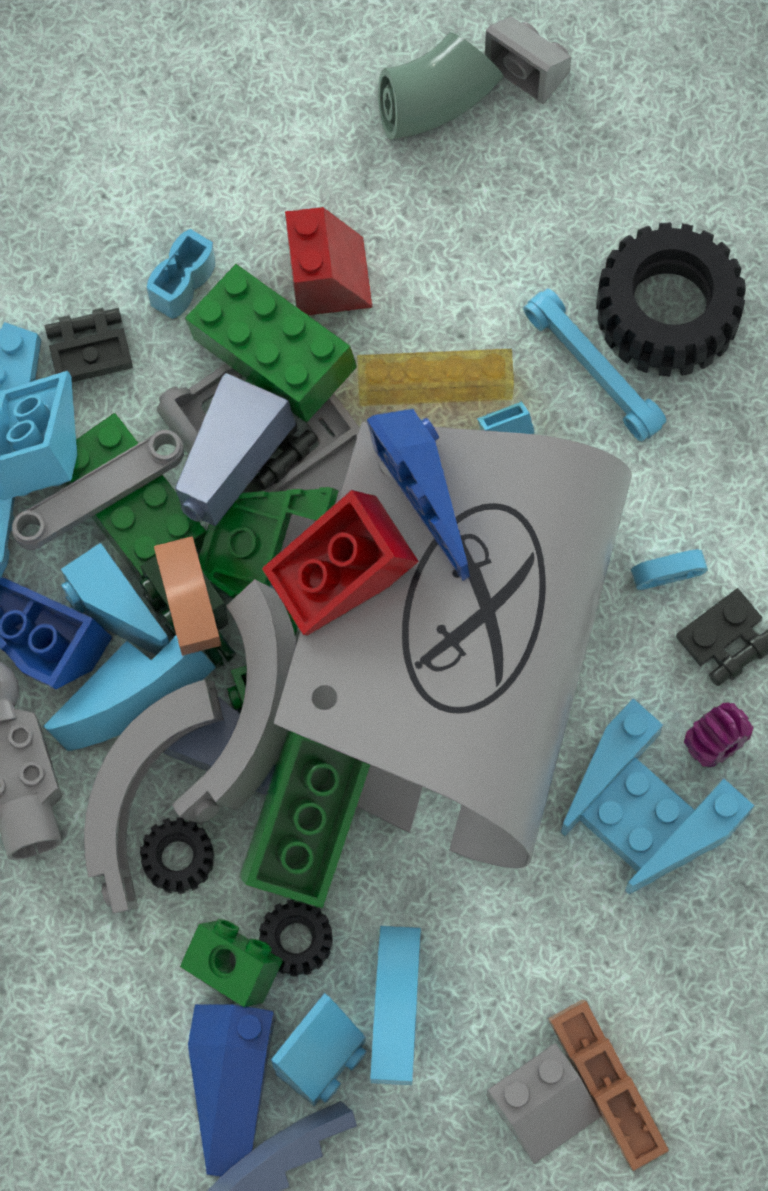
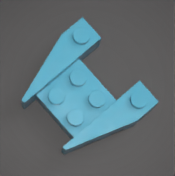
M634 698L607 725L561 829V833L566 836L581 821L637 872L626 886L625 891L629 895L665 874L689 863L700 855L722 845L745 821L755 806L729 782L723 779L694 810L661 781L638 758L660 736L663 724Z

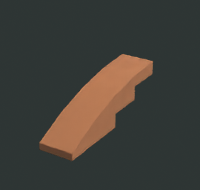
M582 999L549 1017L548 1021L566 1055L581 1078L631 1170L634 1171L668 1152L669 1149L632 1078L627 1075L609 1039L604 1036L587 1001Z

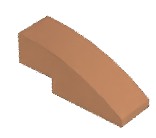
M193 536L154 546L182 656L221 646Z

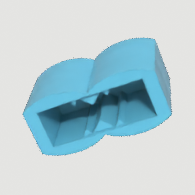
M192 229L183 232L175 240L170 249L169 258L161 262L152 271L147 282L150 305L171 319H175L189 307L193 299L194 290L201 287L210 278L215 268L213 242Z

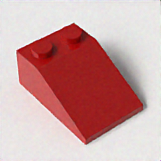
M351 490L268 562L262 570L302 634L308 636L389 588L419 561L378 497Z

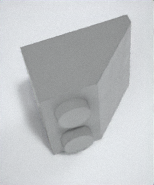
M511 16L490 25L486 30L484 55L499 68L505 79L542 104L547 101L570 73L572 57L567 50L559 43H550L540 36L531 24L527 22L521 23Z
M556 1043L487 1090L486 1096L533 1164L601 1117L581 1078Z

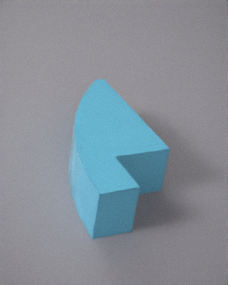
M177 635L152 660L126 641L43 727L67 751L104 742L121 735L129 724L149 706L169 693L203 680L216 667L202 651L182 656Z
M380 926L370 1081L374 1084L412 1086L421 928Z

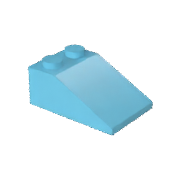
M61 372L0 391L1 500L16 496H26L33 491L50 486H60L65 482L71 481L77 458L72 379L69 372Z
M101 543L61 569L66 581L61 584V587L67 595L65 598L72 609L85 613L104 629L154 655H157L169 643L168 636Z
M324 993L273 1056L271 1062L276 1076L313 1106L320 1099L327 1103L341 1085L336 1080L346 1067L352 1071L367 1053L362 1048L366 1038L338 1005Z

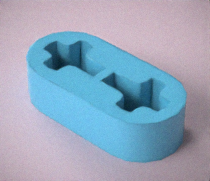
M699 549L648 560L637 564L631 569L637 590L701 576L708 571L703 552Z

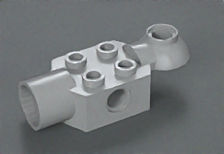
M0 662V834L8 859L19 860L37 855L35 843L39 854L52 850L62 843L52 809L62 798V793L41 725L35 713L14 708L19 696L18 680L14 672L4 663Z

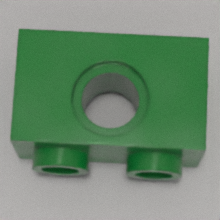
M217 919V921L200 923L180 967L243 1007L264 1003L283 960L271 953L272 948L265 942L257 939H248L238 933L239 927L228 920ZM231 952L236 958L235 968L230 962Z

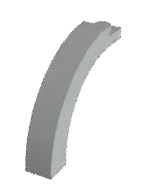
M255 579L227 605L241 633L247 663L245 697L236 728L222 754L212 767L172 804L179 817L201 825L215 817L222 805L237 811L268 775L284 745L289 731L274 725V720L297 645L285 605L275 589Z
M204 679L186 685L167 694L149 706L118 737L97 773L90 793L85 818V861L88 878L105 877L106 883L102 884V894L108 907L111 906L113 913L138 909L129 868L126 841L128 818L136 791L152 764L174 742L200 727L224 720L214 681Z

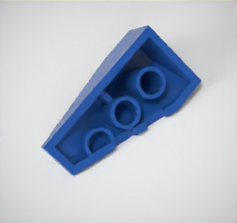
M414 409L371 416L367 419L375 452L462 581L470 577L468 563L435 442L439 439L437 431L427 417L420 420Z
M1 577L0 648L26 676L55 690L93 671L111 641L112 636L93 618Z
M195 1004L188 1050L207 1175L221 1177L233 1165L253 1151L275 1023L274 1011L233 1004Z

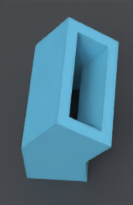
M522 401L477 418L480 430L525 434L535 433L530 413Z

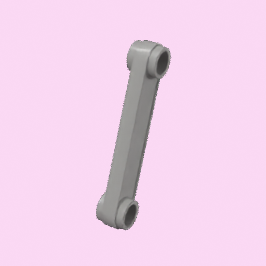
M170 430L158 431L33 507L21 512L15 517L12 524V533L15 541L20 547L27 550L39 549L140 487L180 464L184 456L181 438ZM165 444H171L176 447L174 452L169 455L156 453L157 449ZM36 524L40 526L39 531L31 537L21 535L23 528L27 525Z

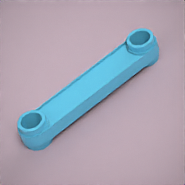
M547 288L528 301V304L523 307L526 317L539 331L549 328L627 414L623 418V422L637 440L642 442L646 438L649 439L662 428V425L666 423V417L659 406L651 399L647 398L644 401L567 317L565 314L566 308L554 291Z

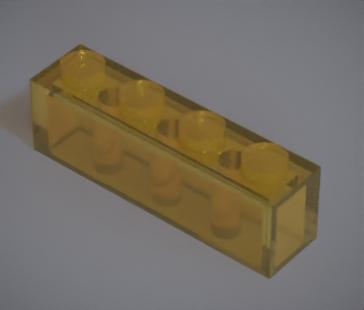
M512 348L357 355L359 406L513 400Z

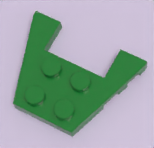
M319 487V489L308 490L288 489L287 491L279 492L259 491L241 493L216 526L208 525L199 555V562L203 573L209 581L232 598L240 594L254 579L270 587L271 583L262 568L281 552L291 516L296 515L317 521L335 505L339 490L331 487ZM287 610L294 634L296 635L298 626Z

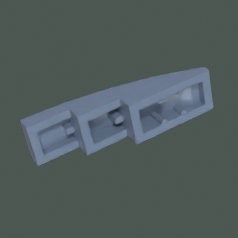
M339 1101L300 1119L256 1147L224 1173L207 1191H281L290 1187L285 1171L323 1157L319 1141L356 1127L357 1124L353 1111L342 1101Z

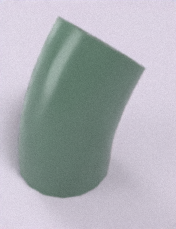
M449 32L437 46L423 56L409 63L381 70L378 83V104L384 132L390 140L412 137L438 128L474 107L492 91L504 76L499 68L480 50L457 34Z

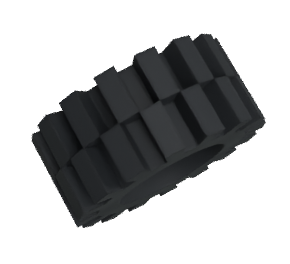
M176 817V821H170L169 818L162 820L164 824L160 826L155 824L151 827L152 832L144 836V845L140 847L141 864L146 876L154 886L164 889V892L167 893L178 892V894H184L186 890L192 889L193 891L197 889L201 882L204 883L208 879V874L214 866V850L207 832L202 827L199 828L197 823L192 821L186 822L181 817ZM173 842H184L193 850L192 862L187 868L180 871L170 870L162 862L164 849Z
M292 899L287 900V904L281 905L279 903L275 905V909L271 913L267 912L264 916V923L260 925L259 940L268 944L272 948L271 953L283 960L278 970L279 973H287L290 976L298 977L299 974H311V971L323 966V962L325 959H328L331 953L333 936L329 920L325 914L323 915L319 907L303 902H295ZM290 924H302L312 934L310 946L301 953H290L280 943L282 931Z

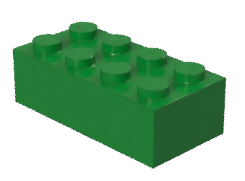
M237 264L224 275L185 317L192 337L196 342L257 387L288 400L292 413L306 423L357 368L349 344Z
M113 413L76 439L77 458L71 481L65 482L67 486L139 444L116 413ZM163 474L92 516V519L139 581L144 579L140 566L156 556L154 546L193 536L196 551L198 552L202 548L206 535V530L200 522L190 519L183 513L176 491Z
M288 731L239 876L245 885L323 908L370 764Z

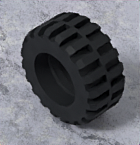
M667 222L659 223L658 230L652 231L650 226L638 229L636 239L632 235H628L620 241L618 250L611 251L606 259L605 268L601 272L596 309L598 310L597 321L600 330H606L604 340L610 349L615 346L620 348L618 357L625 363H628L631 358L637 360V369L648 373L649 367L652 366L659 368V376L670 377L671 370L679 368L680 375L683 376L692 374L696 364H699L701 369L708 367L713 363L715 355L721 357L726 352L730 340H734L740 324L746 292L745 279L740 277L742 268L737 259H728L731 250L723 242L716 245L712 242L714 235L706 230H703L701 234L693 232V225L682 223L681 229L672 228V223ZM658 274L680 275L699 287L706 299V309L701 316L691 322L677 325L664 324L650 318L640 309L634 298L635 290L642 281Z

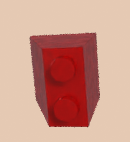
M324 207L285 211L296 307L308 316L373 308L363 236Z

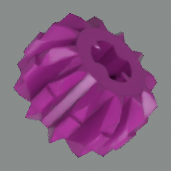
M726 702L718 707H713L711 711L703 714L698 721L694 722L693 727L687 730L683 743L687 746L688 752L695 761L698 760L703 767H715L718 763H723L730 756H734L735 752L744 746V743L751 738L754 727L748 721L749 718L742 709H739L734 703Z

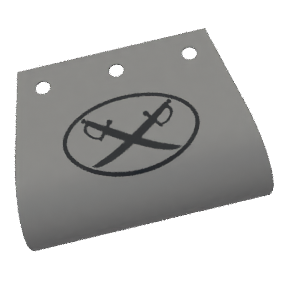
M362 422L339 500L351 490L377 496L419 562L389 588L308 636L303 635L300 631L274 725L370 764L357 807L410 833L422 788H427L461 804L449 851L495 866L524 868L532 859L632 478L631 470L623 461L608 452L567 439L525 433L434 427L439 435V439L435 442L468 563L470 577L462 581L393 477L383 474L380 470L381 459L373 448L368 423ZM278 755V757H277V759H276V761H275V763H274L275 765L277 764L279 755Z

